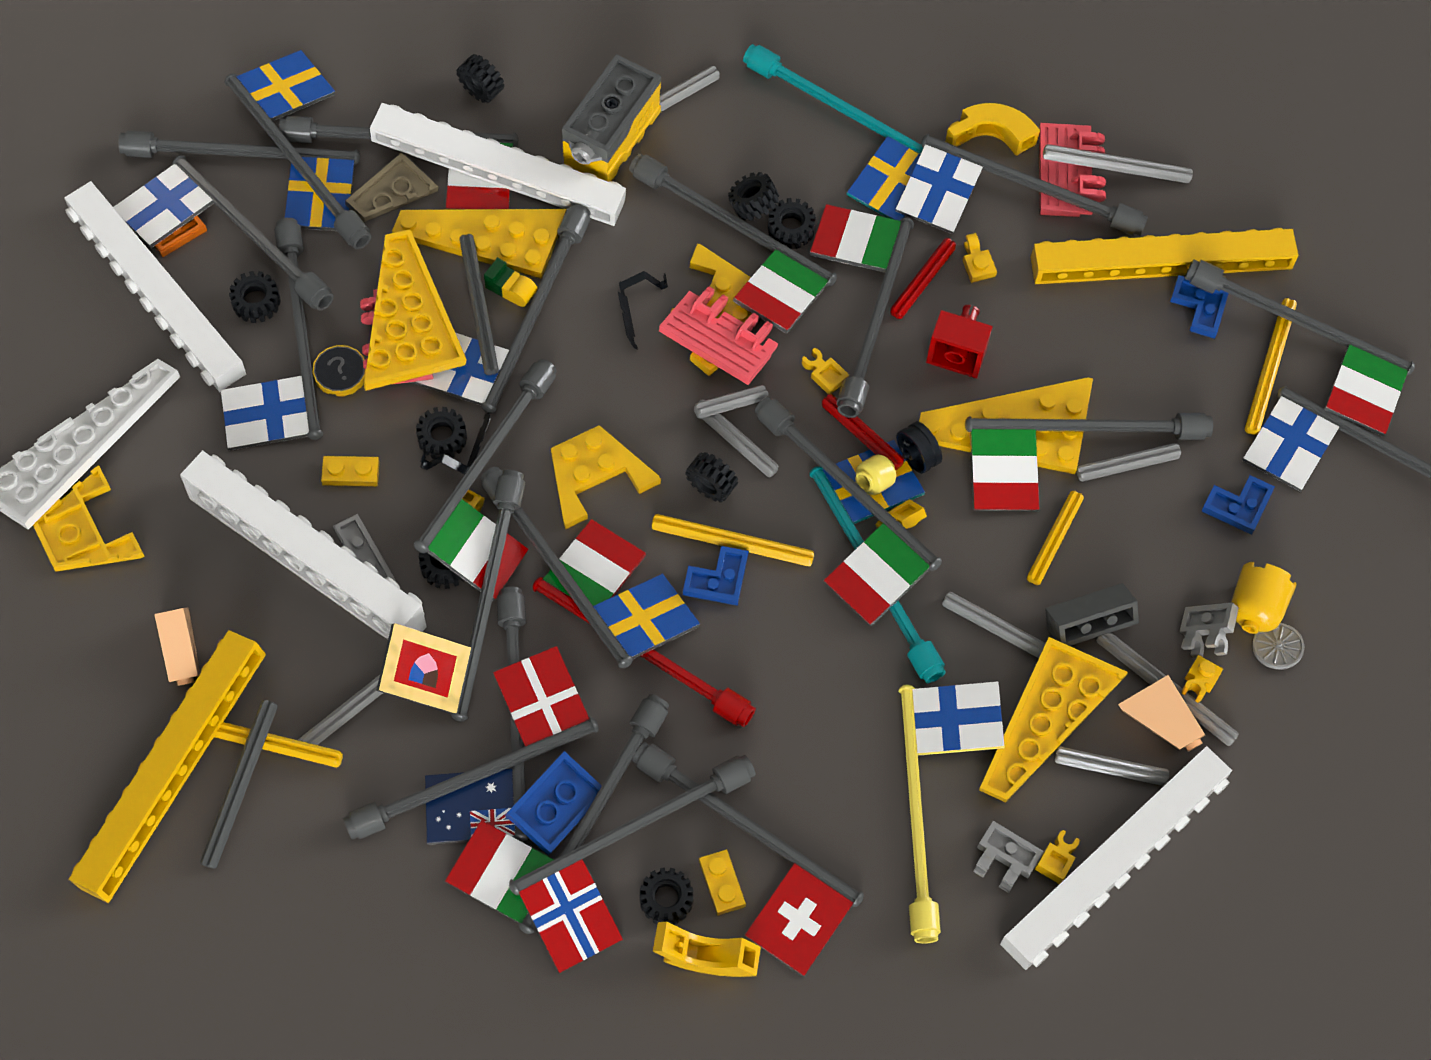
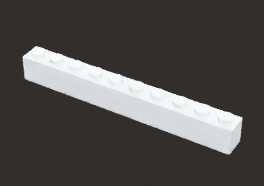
M381 103L370 127L372 142L564 209L571 208L573 204L583 205L591 212L590 218L615 226L625 202L626 188L617 182H608L597 178L594 174L573 170L566 164L559 165L550 162L543 156H533L525 153L520 148H510L494 139H485L476 136L471 131L453 128L448 123L427 119V117L420 113L413 114L404 111L397 105Z
M91 181L64 197L68 206L65 211L73 223L78 221L81 225L80 230L88 241L93 239L96 243L94 246L102 258H109L111 261L109 264L117 276L123 275L126 279L124 282L132 294L138 293L141 297L139 301L148 313L152 311L156 315L154 318L163 331L167 329L171 333L170 339L178 349L182 347L187 352L185 354L187 360L194 368L198 366L202 372L200 374L208 386L213 384L221 392V390H224L246 375L242 360Z
M1206 746L1008 932L1000 945L1025 970L1032 964L1038 967L1049 956L1046 951L1053 944L1059 947L1069 937L1067 931L1073 925L1079 928L1090 917L1087 912L1094 905L1100 908L1110 898L1108 892L1114 886L1120 889L1130 879L1131 876L1128 873L1134 867L1138 870L1141 869L1150 860L1151 857L1148 854L1154 848L1158 851L1161 850L1170 841L1171 838L1168 835L1174 829L1179 832L1189 823L1191 819L1187 816L1194 810L1197 813L1201 812L1210 802L1207 797L1213 792L1218 795L1230 783L1227 778L1232 770Z

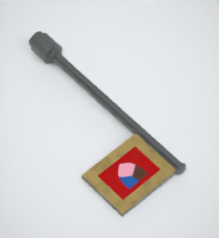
M503 470L502 475L498 477L493 503L498 506L499 513L469 647L393 623L376 691L451 713L452 718L459 722L468 719V707L511 513L521 508L526 485L523 473L515 470Z

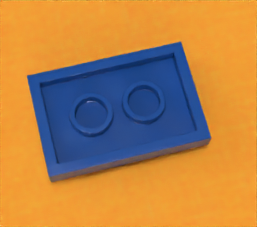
M564 751L505 816L549 855L585 816L602 785Z

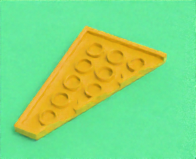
M411 229L385 235L364 380L365 391L466 365L467 359Z
M1087 377L921 412L919 422L923 423L931 431L939 446L971 453L970 433L965 429L967 417L971 416V418L1086 419L1093 378ZM1036 431L1037 467L1075 474L1084 431Z

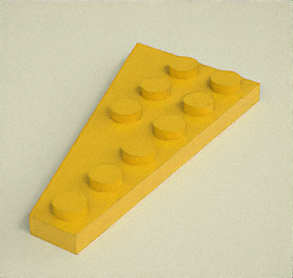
M567 209L401 210L392 233L411 229L417 244L462 256L460 236L472 234L478 261L492 264L498 257L505 261L507 267L514 271L542 279L559 236L557 229Z
M1048 637L1004 734L1005 748L997 749L979 791L1007 802L1126 677L1128 672Z

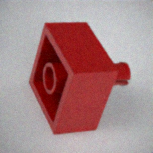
M969 304L963 306L961 316L941 310L931 337L926 363L977 379L993 326L976 321L980 313L976 306H973L971 315H969L971 307Z

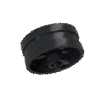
M913 422L908 428L897 432V444L903 454L902 456L916 472L923 474L929 471L931 467H935L942 462V452L935 436L923 423Z

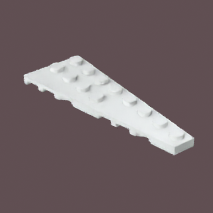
M159 359L155 360L134 374L129 383L107 392L109 396L96 405L90 403L85 407V412L73 420L69 417L39 437L34 446L26 451H18L12 455L13 460L0 468V511L29 530L180 378L178 371Z

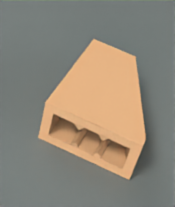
M189 607L154 614L169 682L176 681L177 686L195 682L194 677L200 675Z
M1169 675L1118 704L1124 713L1178 750L1186 748L1189 752L1203 744L1201 738L1205 736V733Z

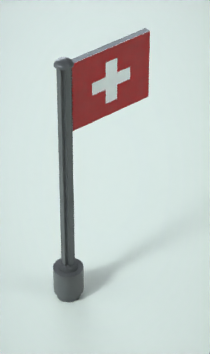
M644 742L632 759L637 764L636 768L658 783H661L663 780H670L686 792L699 785L678 771L674 765L676 759L653 743L649 745ZM709 793L699 798L698 800L793 863V866L744 937L804 977L850 908L861 904L864 898L863 892L859 893L714 794Z

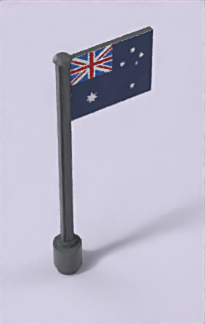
M517 587L502 588L499 591V596H497L498 625L504 627L507 634L508 666L520 661L518 630L526 624L525 596L522 594V590ZM510 713L511 750L514 752L524 747ZM524 762L512 766V769H505L427 802V844L469 842L481 820L521 842L528 841L530 838L505 816L526 793ZM462 773L425 775V789Z

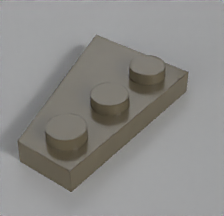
M401 152L346 199L345 205L350 210H354L363 222H366L438 192L439 186Z

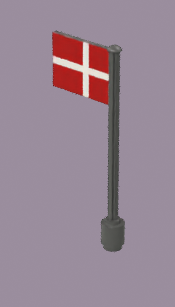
M555 646L493 672L524 743V748L386 806L382 804L377 807L374 801L349 812V816L344 817L343 820L351 839L353 840L357 837L363 839L386 829L384 823L388 822L391 817L592 732L596 734L599 730L598 723L594 718L588 716L558 647Z

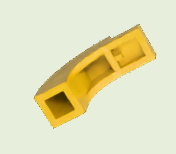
M982 103L962 110L960 121H956L949 126L945 142L958 147L977 136H993L1002 140L1017 156L1037 144L1040 129L1028 116L1015 108L1003 104Z
M658 922L653 952L664 957L663 962L700 973L730 977L757 976L761 950L760 946L744 938L718 939L699 936L669 922Z

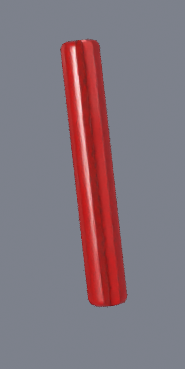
M945 238L891 307L890 314L897 319L904 317L955 251L956 243L950 238Z
M829 394L822 400V407L874 454L887 457L893 462L895 470L902 467L904 458L859 417L849 418L838 412L837 398L834 395Z

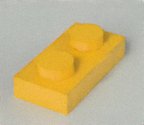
M323 456L322 485L378 486L379 457Z
M727 849L699 858V864L717 916L746 907Z

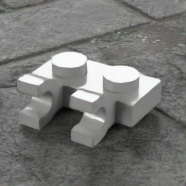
M1233 602L1185 607L1180 633L1185 638L1181 648L1183 650L1191 649L1190 655L1193 658H1197L1198 655L1203 657L1204 643L1202 636L1209 635L1205 646L1207 648L1215 647L1214 654L1217 656L1227 655L1228 641L1225 636L1226 633L1234 632L1239 607Z
M993 821L977 846L984 853L977 862L973 872L984 877L993 860L1000 861L1008 866L1009 869L1003 877L999 888L1009 893L1020 874L1027 879L1029 878L1044 851Z

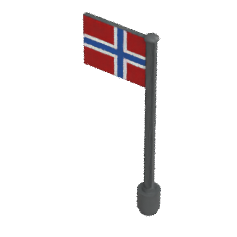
M746 755L742 757L735 756L712 768L713 775L710 776V780L513 881L511 879L509 881L511 892L515 895H520L558 973L623 940L583 858L714 790L717 792L722 790L724 794H728L751 782V778L756 776V773Z

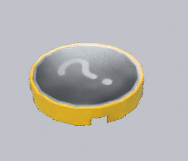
M336 345L325 349L317 356L313 363L312 372L316 385L324 393L336 394L339 397L355 393L363 386L365 380L364 356L357 349L350 346Z

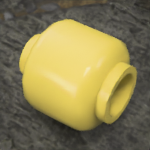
M879 454L873 455L860 463L855 472L856 483L866 493L871 495L880 494L891 487L896 480V470L893 462Z

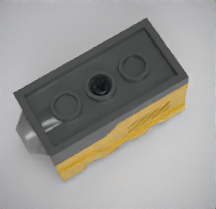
M616 54L562 128L564 164L579 172L591 173L599 179L608 182L612 181L617 175L622 162H626L631 155L634 145L641 141L647 127L653 124L661 112V76Z

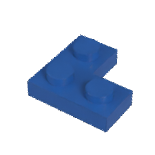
M1178 275L1170 302L1195 309L1189 331L1215 339L1229 293L1223 290H1215L1211 294L1189 284V280L1184 279V276Z
M1250 475L1240 496H1237L1214 485L1203 506L1202 512L1252 535L1275 486Z
M721 546L716 571L688 566L683 595L738 606L749 551Z

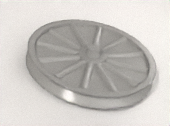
M1280 623L1272 631L1256 633L1253 638L1252 648L1254 655L1263 665L1273 669H1287L1293 667L1301 660L1305 644L1301 634L1295 628Z

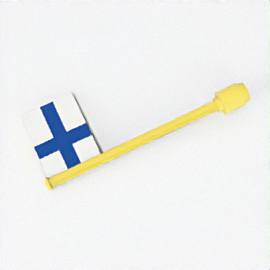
M998 681L915 689L912 685H903L898 690L902 696L917 898L914 900V903L909 905L911 935L914 936L916 943L938 941V934L941 933L939 904L932 901L928 890L918 756L1005 748Z

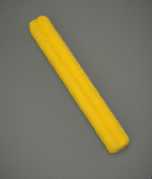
M1076 491L1069 493L1028 573V582L1034 585L1041 584L1084 499L1081 493Z

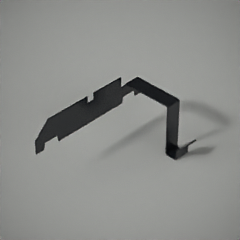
M645 271L619 282L621 293L618 292L621 309L624 311L622 316L626 336L636 350H638V347L634 342L635 333L628 298L624 293V289L646 279L663 290L668 287L665 273L663 276L664 280L661 282Z
M489 412L484 415V422L479 429L467 466L445 454L429 462L425 460L426 456L423 453L420 467L428 470L439 463H443L465 475L478 456L481 447L479 445L484 439L491 419Z

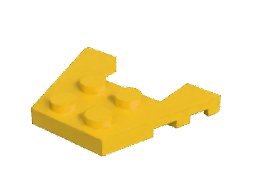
M697 243L690 261V268L714 275L710 285L711 288L715 289L714 295L706 306L711 308L721 295H725L728 297V302L716 318L718 319L725 311L744 324L752 313L733 302V299L751 277L703 245Z
M600 425L551 448L565 529L588 519V514L577 494L626 472L639 494L661 484V478Z
M100 466L90 471L91 475L83 482L78 481L72 487L73 490L62 500L58 499L33 525L55 572L145 557L133 532L107 544H104L85 505L86 501L111 490Z

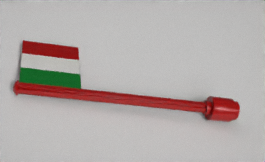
M591 519L559 560L590 603L595 606L614 597L645 558L646 552ZM551 569L545 577H539L534 581V592H540L589 623ZM654 649L640 655L712 701L711 704L714 705L713 712L733 725L745 727L752 719L756 708L751 705V701L729 687L724 691L715 689Z

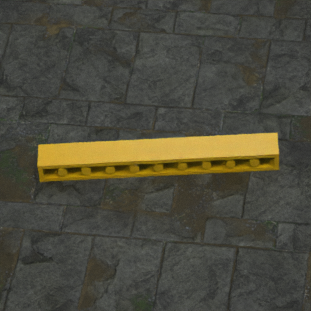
M1274 228L1261 231L1250 229L1244 232L1222 231L1209 234L1198 232L1192 235L1171 234L1169 236L1157 237L1147 235L1140 238L1119 237L1106 240L1095 238L1088 241L1067 240L1054 243L1043 241L1034 244L1030 258L1034 283L1050 284L1185 276L1193 259L1197 261L1203 260L1224 270L1223 273L1293 269L1299 255L1293 229Z
M230 630L218 642L215 652L202 667L199 677L186 692L181 705L171 715L165 730L155 740L154 747L147 758L139 765L138 772L130 784L123 790L120 800L107 815L105 823L98 834L91 840L89 848L80 862L74 866L69 880L79 889L109 904L216 735L220 724L224 722L266 656V653L257 642Z

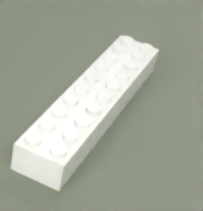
M202 450L180 474L190 500L387 640L393 623L421 632L427 627L422 601L416 595L410 592L406 594L400 590V586L392 578L380 576L377 569L369 562H360L346 546L339 547L333 543L334 540L329 534L323 530L320 532L316 531L302 515L295 516L290 512L289 507L280 500L275 502L268 497V493L257 484L252 486L241 472L236 469L231 471L225 467L226 464L214 454L210 456Z

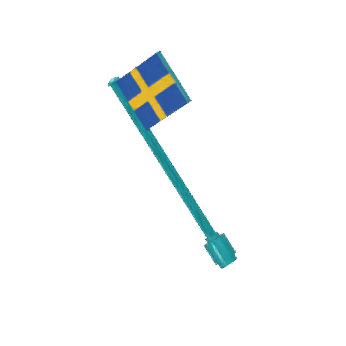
M750 45L743 57V62L747 64L749 69L767 79L772 76L780 77L886 138L850 187L847 196L886 218L899 221L905 218V215L895 212L924 149L922 145L785 68L780 62L781 57L761 45Z
M894 440L887 442L901 456L903 455ZM868 450L838 462L836 465L856 482L855 472L858 465L876 454ZM904 459L902 467L896 470L895 483L880 494L869 495L887 511L909 499L913 500L923 496L925 491L908 462ZM816 466L811 469L809 476L816 482L854 550H856L864 540L854 524L874 515L821 466ZM898 600L889 610L910 644V651L907 653V657L920 679H924L927 684L935 682L945 675V664L933 643L921 640Z

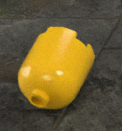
M1254 562L1243 565L1231 602L1239 607L1236 622L1242 626L1244 631L1256 634L1258 632L1272 631L1279 626L1297 585L1296 582L1292 583L1290 581L1291 575L1288 572L1266 563L1265 568L1254 567Z

